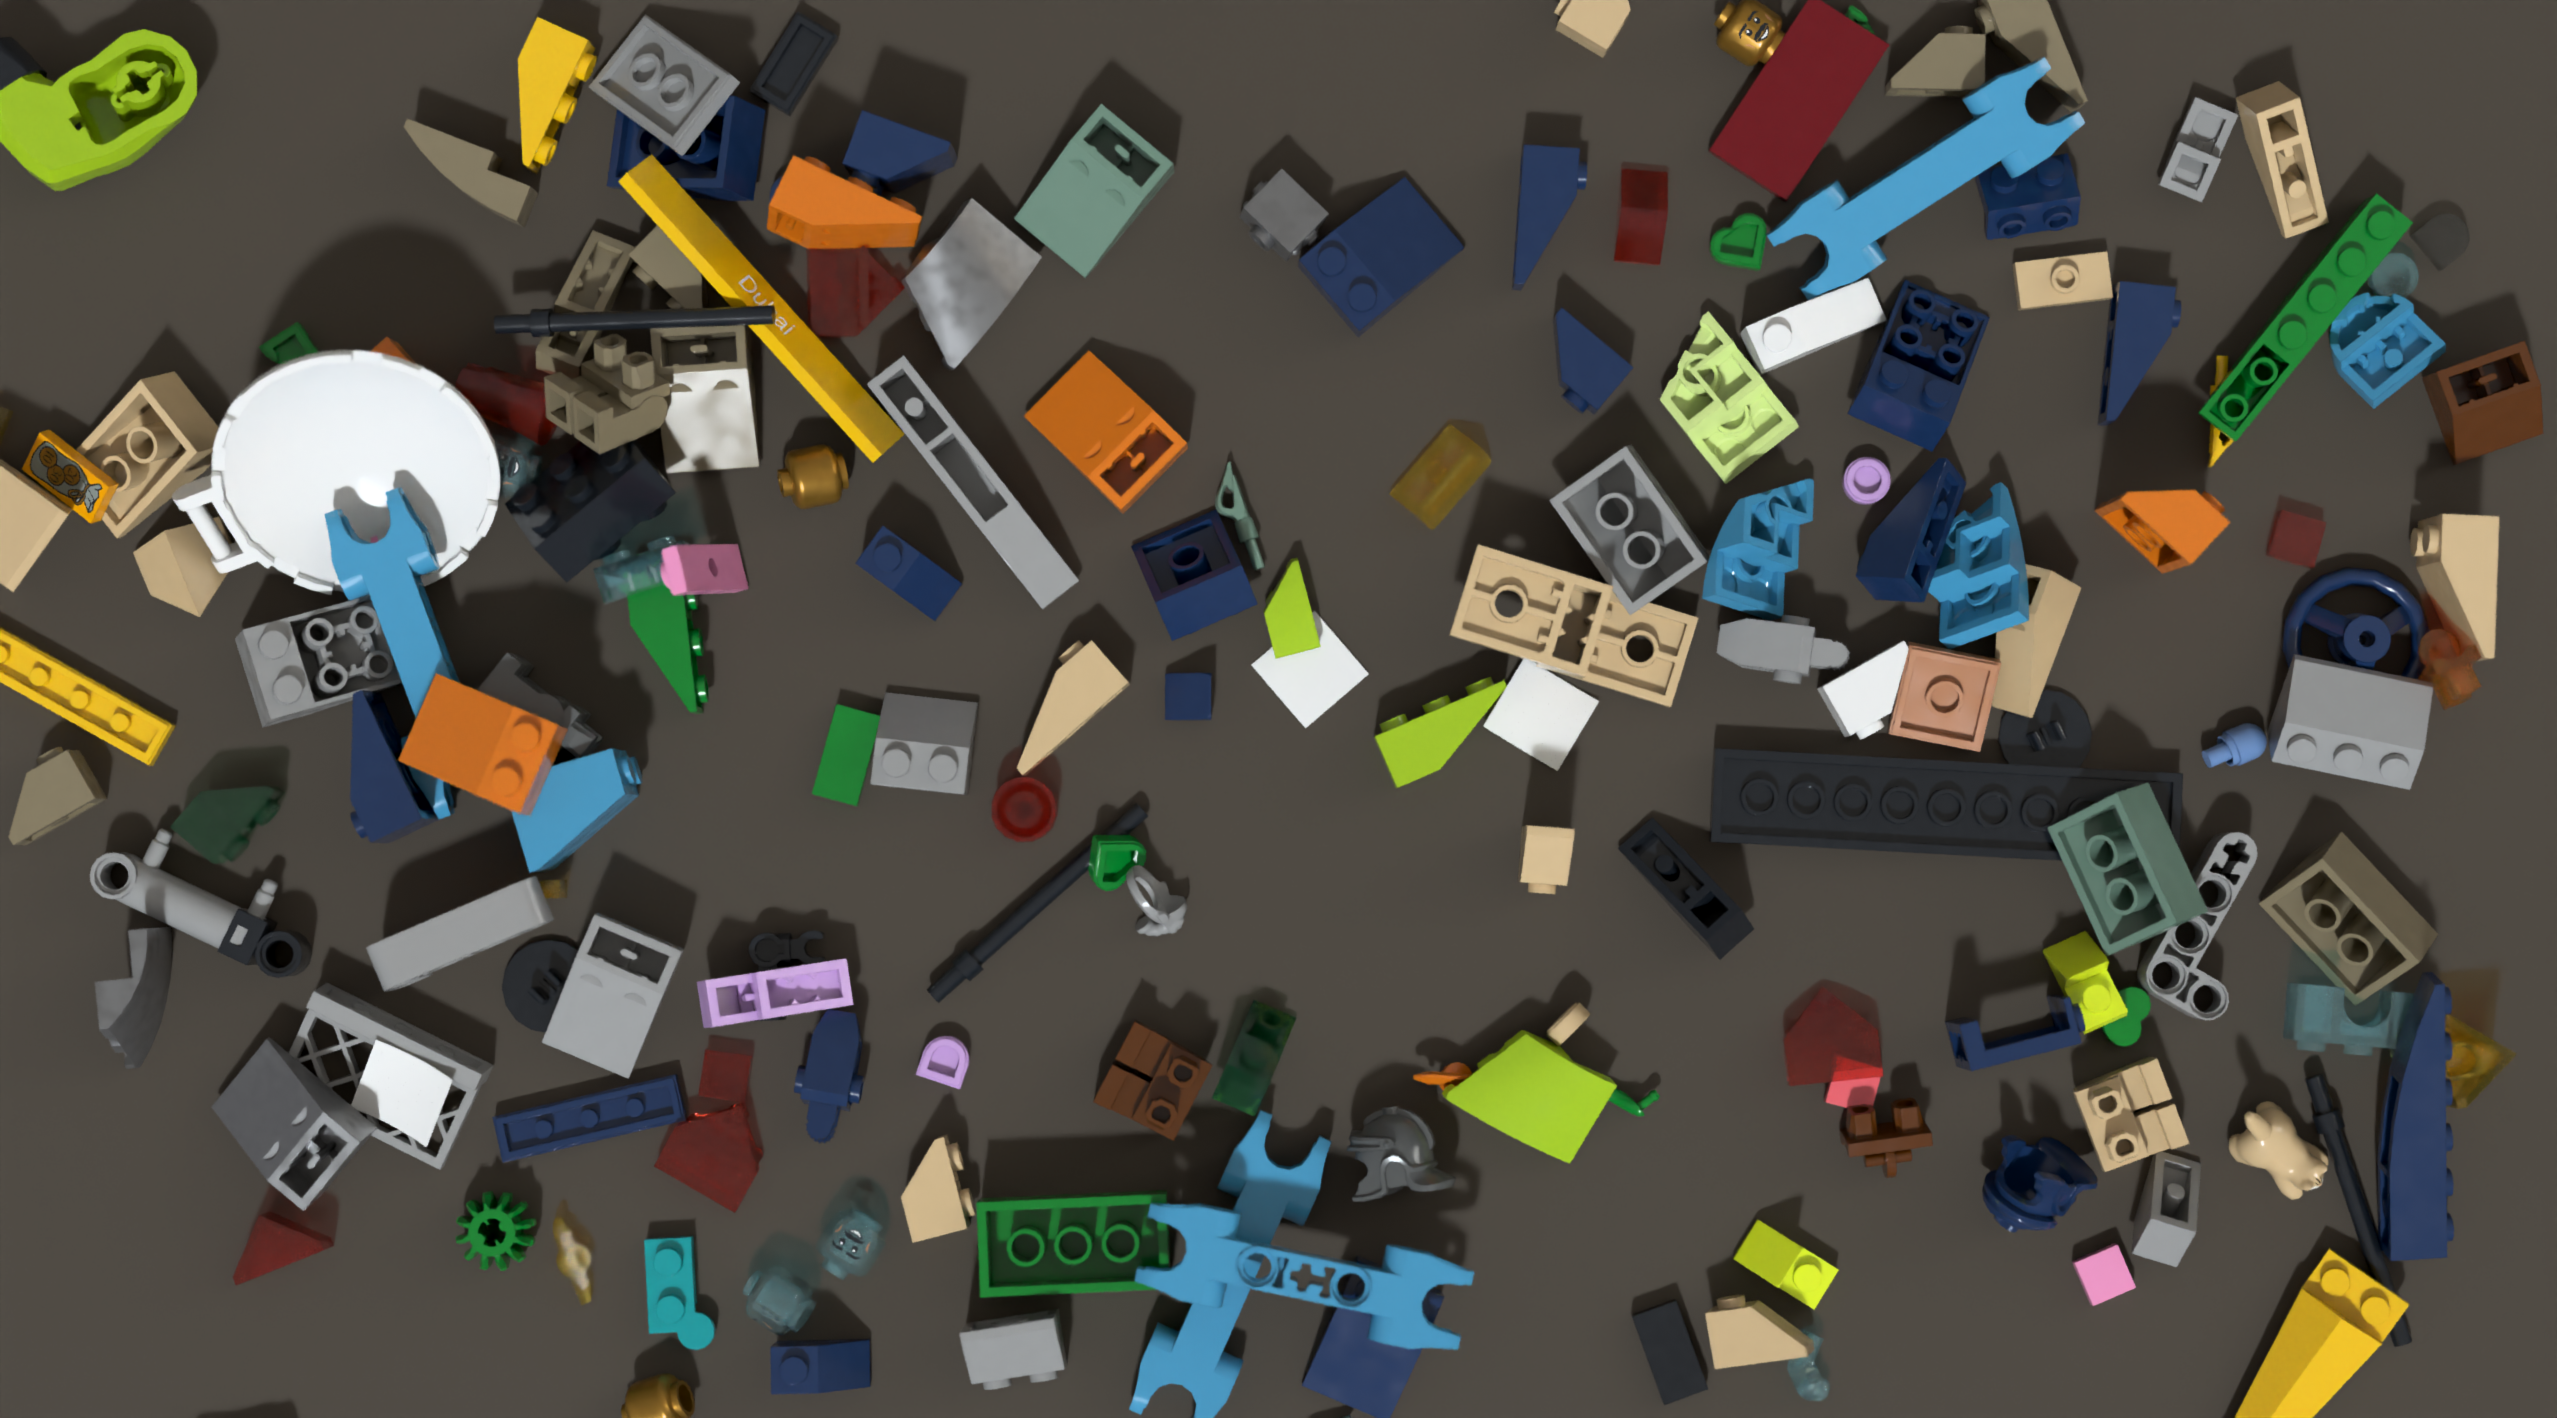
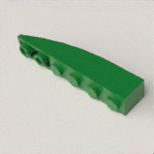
M2377 193L2365 199L2260 329L2207 399L2198 414L2233 442H2236L2413 222Z

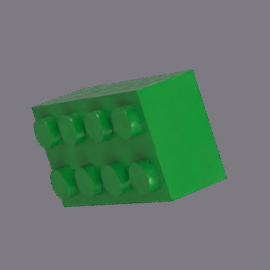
M1167 1190L980 1198L976 1202L980 1298L1157 1290L1134 1282L1138 1266L1170 1267L1169 1224L1158 1222L1148 1217L1151 1202L1168 1204Z

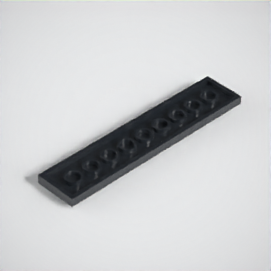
M1715 748L1713 754L1709 842L2062 861L2047 829L2048 827L2117 792L2149 783L2180 849L2183 773Z

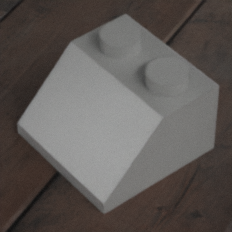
M885 692L875 739L870 784L968 795L978 703Z
M1059 1308L966 1323L960 1332L961 1345L971 1384L983 1383L984 1390L1011 1386V1378L1027 1375L1030 1376V1382L1032 1383L1058 1378L1057 1371L1065 1370L1067 1366Z

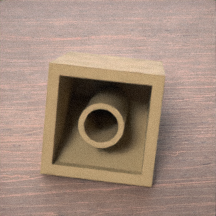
M0 459V583L14 592L72 509L54 494Z

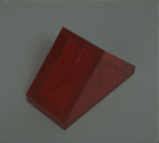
M1621 168L1613 262L1660 265L1668 215V172Z
M273 1212L261 1214L253 1228L233 1279L237 1286L333 1247L334 1244L331 1237Z

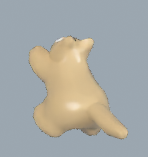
M2265 1101L2256 1107V1113L2251 1111L2245 1113L2246 1131L2241 1134L2232 1135L2228 1144L2230 1154L2237 1162L2266 1169L2275 1180L2281 1193L2291 1200L2299 1199L2303 1195V1190L2309 1191L2322 1185L2323 1175L2327 1171L2328 1156L2321 1149L2306 1142L2297 1135L2291 1117L2283 1112L2281 1107L2274 1102Z

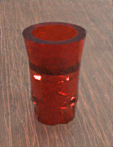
M468 363L466 367H463L456 381L455 388L466 397L482 418L511 429L540 446H544L551 439L557 425L546 418L544 381L511 374L494 367L485 368L474 363Z

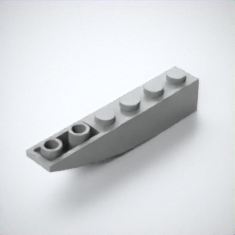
M904 355L867 383L868 387L1042 609L1046 608L1079 582L1078 578Z

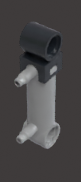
M159 829L156 837L152 839L143 860L135 854L113 852L106 853L97 858L91 867V885L95 892L102 897L117 900L218 948L217 952L247 966L258 965L260 970L268 976L275 978L296 976L305 971L310 964L312 949L307 938L301 933L292 930L274 932L278 922L266 917L275 898L274 893L278 887L277 882L268 878L265 879L261 888L257 890L249 908L243 909L159 869L173 836L172 832ZM118 863L124 865L128 871L127 883L120 889L113 885L110 877L111 870ZM281 941H286L293 949V959L286 967L278 964L274 957L275 947Z

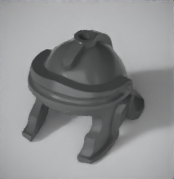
M1399 1106L1382 1108V1110L1374 1112L1364 1119V1128L1362 1130L1351 1131L1349 1136L1350 1145L1347 1146V1151H1355L1354 1159L1364 1162L1368 1168L1366 1177L1360 1180L1358 1191L1352 1196L1353 1202L1370 1201L1394 1194L1407 1185L1411 1190L1418 1192L1434 1191L1454 1186L1456 1177L1436 1168L1439 1163L1435 1160L1433 1152L1436 1143L1429 1125L1418 1114L1407 1109H1401Z

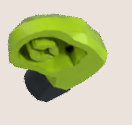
M146 29L125 33L92 60L71 69L56 82L47 79V72L14 38H0V142L32 176L54 191H64L95 177L112 173L131 165L177 126L195 103L197 96V70L187 50L171 36Z

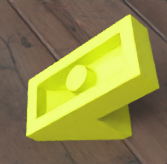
M2086 931L2043 949V954L2064 996L2070 997L2072 1004L2078 1003L2085 1022L2084 1035L2127 1016L2128 1010L2107 971L2109 961Z
M1759 1219L1755 1221L1733 1257L1734 1260L1814 1310L1839 1271L1836 1267Z

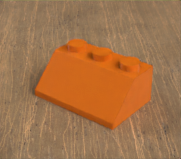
M2196 490L2126 492L2101 503L2094 510L2162 574L2191 565L2230 523L2222 515L2225 508L2216 498L2205 491L2200 495Z

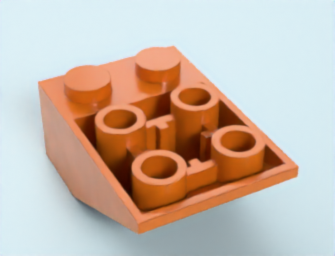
M793 155L769 204L767 230L807 249L915 246L923 216L916 214L917 210L913 205L896 197H892L890 201L873 193L874 189L872 186L858 178L848 177L847 180L830 173L831 168L816 158L806 156L803 160Z
M1089 350L1024 415L1122 514L1188 449L1187 442Z

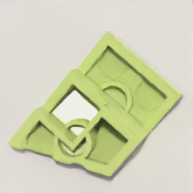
M1708 311L1702 316L1700 320L1701 327L1690 349L1684 351L1678 363L1677 374L1673 379L1669 380L1660 401L1723 482L1727 484L1795 431L1799 425Z

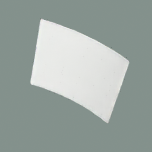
M1523 659L1483 727L1558 771L1599 701L1548 670L1537 667L1535 662Z
M376 1040L351 1106L358 1111L390 1124L427 1147L453 1080L419 1058Z

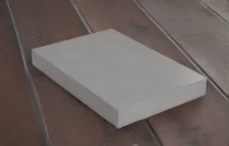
M645 14L593 80L589 88L683 157L740 82L733 75Z

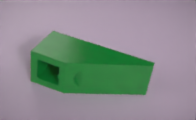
M661 574L625 578L631 627L689 712L694 714L703 713L702 703L709 702V688L706 675H699L697 656L704 655V644L701 629L693 628L691 611L699 608L698 595L673 596L671 590L664 584Z

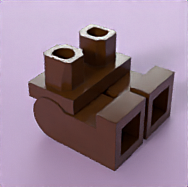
M1135 1019L1115 1059L1152 1077V1081L1113 1062L1093 1102L1138 1122L1174 1141L1213 1065L1198 1054Z

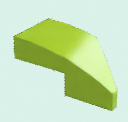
M1293 558L1288 562L1286 570L1275 589L1271 590L1266 598V607L1263 610L1276 659L1321 647L1298 558Z

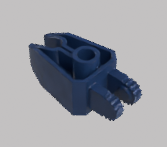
M828 1009L813 1031L806 1066L799 1065L797 1069L794 1093L801 1094L800 1099L802 1102L809 1104L806 1118L808 1123L805 1124L807 1126L805 1130L808 1131V1136L819 1144L823 1142L826 1144L827 1141L831 1142L830 1139L834 1138L833 1135L836 1133L834 1129L838 1126L840 1110L850 1111L852 1103L859 1104L861 1101L864 1076L857 1074L863 1044L858 1017L855 1013Z

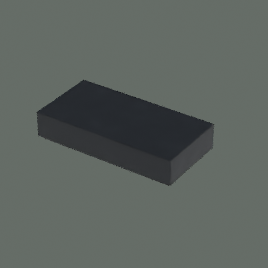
M797 12L749 91L791 117L838 41V36L800 12Z
M1675 1299L1631 1315L1664 1405L1708 1390Z

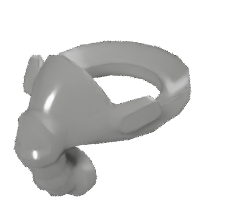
M1140 865L1131 867L1126 874L1127 885L1135 902L1147 915L1136 923L1135 930L1139 934L1157 937L1162 934L1177 933L1184 923V916L1188 909L1186 899L1183 896L1170 895L1167 883L1165 881L1159 882L1144 867ZM1136 881L1143 885L1150 895L1153 907L1142 895Z

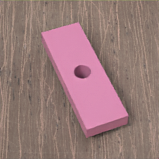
M738 544L675 545L662 549L661 577L664 584L671 590L673 596L736 593L749 589Z

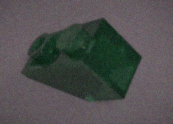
M274 786L201 791L170 827L211 863L224 864L227 859L232 863L248 848L250 841L246 837L258 824L264 827L279 812L281 805L277 802L285 792L279 787Z
M1253 1000L1212 1098L1255 1117L1283 1053L1296 1017Z

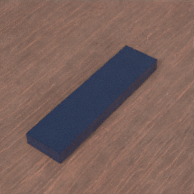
M674 1074L502 1114L492 1118L502 1162L504 1163L687 1120V1114L678 1075Z

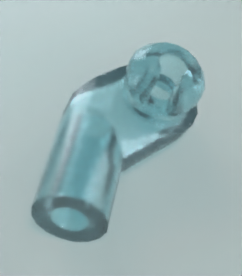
M1802 1329L1801 1332L1813 1340L1815 1350L1808 1357L1789 1359L1787 1364L1788 1374L1797 1393L1802 1398L1808 1401H1821L1829 1394L1830 1384L1827 1379L1822 1378L1814 1361L1824 1338Z

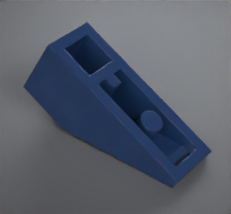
M1525 144L1523 146L1520 164L1512 290H1522L1577 195V189L1585 190L1587 162L1579 161L1580 148Z
M2119 281L2112 286L2113 298L2110 299L2097 425L2107 426L2117 420L2171 335L2172 328L2178 327L2181 317V300H2175L2176 287Z
M1938 458L1870 535L1865 551L1859 558L1855 576L1875 600L1924 603L1966 486V481L1948 458Z

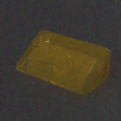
M1449 424L1389 494L1426 527L1433 530L1489 467L1491 459L1480 446Z

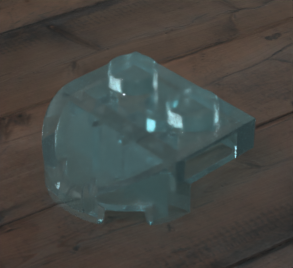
M667 536L647 543L649 551L631 556L630 551L625 550L602 558L604 565L594 568L593 572L604 605L665 585L660 572V566L663 562L662 549L675 545H689V543L683 540L675 541L674 536Z

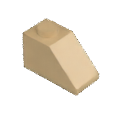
M1522 826L1518 882L1528 883V892L1556 894V885L1567 886L1575 829Z
M1744 1295L1721 1297L1717 1299L1718 1306H1713L1705 1313L1715 1369L1808 1357L1815 1350L1811 1338L1760 1300L1746 1302Z

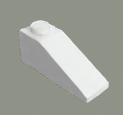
M1866 278L1746 326L1740 335L1755 370L1759 375H1762L1883 323L1887 319L1869 278Z

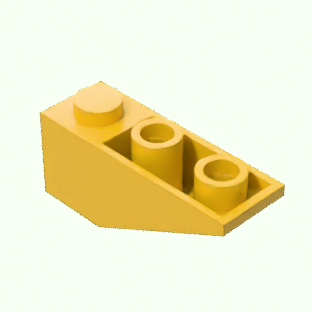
M539 17L536 18L518 57L522 161L524 166L536 174L541 164L547 166L553 158L558 143L553 138L560 123L567 124L572 117L577 104V98L573 97L581 80L586 82L589 79L597 57L593 55L595 47L589 40Z

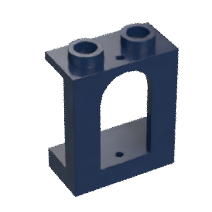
M2048 995L2046 997L2053 1026L1983 1043L1978 1020L1961 1017L1945 1021L1956 1067L1974 1071L2081 1044L2079 1032L2085 1031V1022L2079 1004H2072L2070 997Z

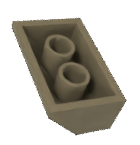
M2342 831L2310 853L2259 902V905L2355 1006L2420 963L2438 936V933Z

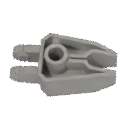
M1782 615L1781 622L1746 618L1720 625L1716 653L1742 668L1774 672V681L1801 684L1802 677H1810L1811 668L1824 670L1833 668L1834 671L1835 669L1840 671L1841 668H1845L1850 659V652L1847 650V646L1843 645V642L1839 643L1837 640L1832 642L1831 639L1817 638L1815 627L1809 626V618Z

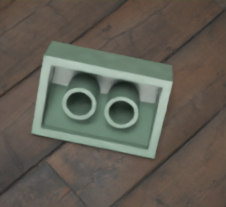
M2149 783L2117 792L2047 828L2106 957L2208 912Z

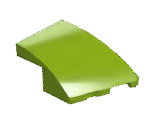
M1521 1030L1505 1042L1501 1050L1489 1054L1477 1063L1479 1069L1457 1086L1449 1084L1445 1087L1442 1095L1446 1100L1503 1133L1570 1164L1617 1085L1610 1077L1573 1062L1566 1052L1555 1043Z

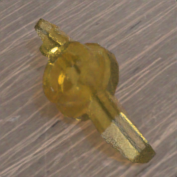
M556 1217L553 1221V1234L559 1249L556 1258L557 1267L563 1275L570 1277L581 1305H585L592 1301L591 1285L586 1275V1271L591 1263V1255L585 1246L573 1243L571 1235H573L572 1230L567 1228L562 1217Z

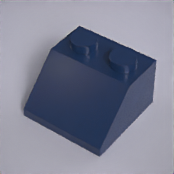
M862 110L844 157L843 165L851 177L868 183L873 187V193L881 196L883 189L892 193H898L954 167L958 157L949 141Z
M1213 510L1131 546L1172 641L1258 604L1217 510Z

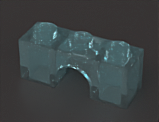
M2287 982L2283 1038L2297 1040L2298 1050L2325 1052L2326 1043L2344 1044L2343 1053L2365 1056H2372L2373 1047L2391 1048L2390 1057L2393 1058L2403 1021L2414 993L2380 990L2379 1008L2376 1015L2368 1023L2358 1026L2346 1015L2344 1009L2345 988Z

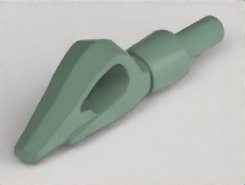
M1229 461L1226 464L1222 482L1216 495L1215 506L1220 515L1234 520L1240 544L1245 543L1254 571L1265 567L1256 539L1260 536L1252 517L1249 515L1236 475L1233 474L1232 463ZM1226 487L1233 493V507L1231 508L1223 505V495Z

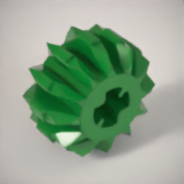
M487 1191L483 1193V1206L474 1199L466 1203L467 1210L473 1217L468 1215L457 1217L456 1223L469 1230L456 1236V1243L463 1244L470 1241L472 1247L465 1252L464 1258L469 1261L481 1253L480 1269L482 1270L489 1269L494 1258L499 1270H506L510 1265L509 1256L517 1262H521L526 1258L525 1252L520 1245L532 1246L535 1244L536 1238L523 1233V1230L537 1224L536 1219L528 1218L522 1220L519 1216L528 1208V1204L525 1201L518 1203L513 1209L510 1208L513 1199L511 1192H504L497 1203L494 1193ZM499 1220V1229L506 1232V1236L493 1241V1232L486 1228L487 1225Z

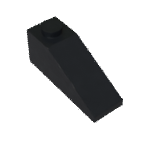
M1653 817L1618 848L1651 887L1719 960L1754 930L1742 909Z

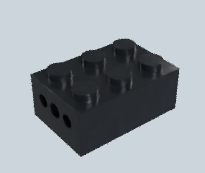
M636 439L601 454L580 441L567 453L556 457L550 467L533 481L521 486L505 505L533 548L567 583L594 560L602 559L614 553L621 544V538L637 524L655 518L665 511L667 500L676 492Z

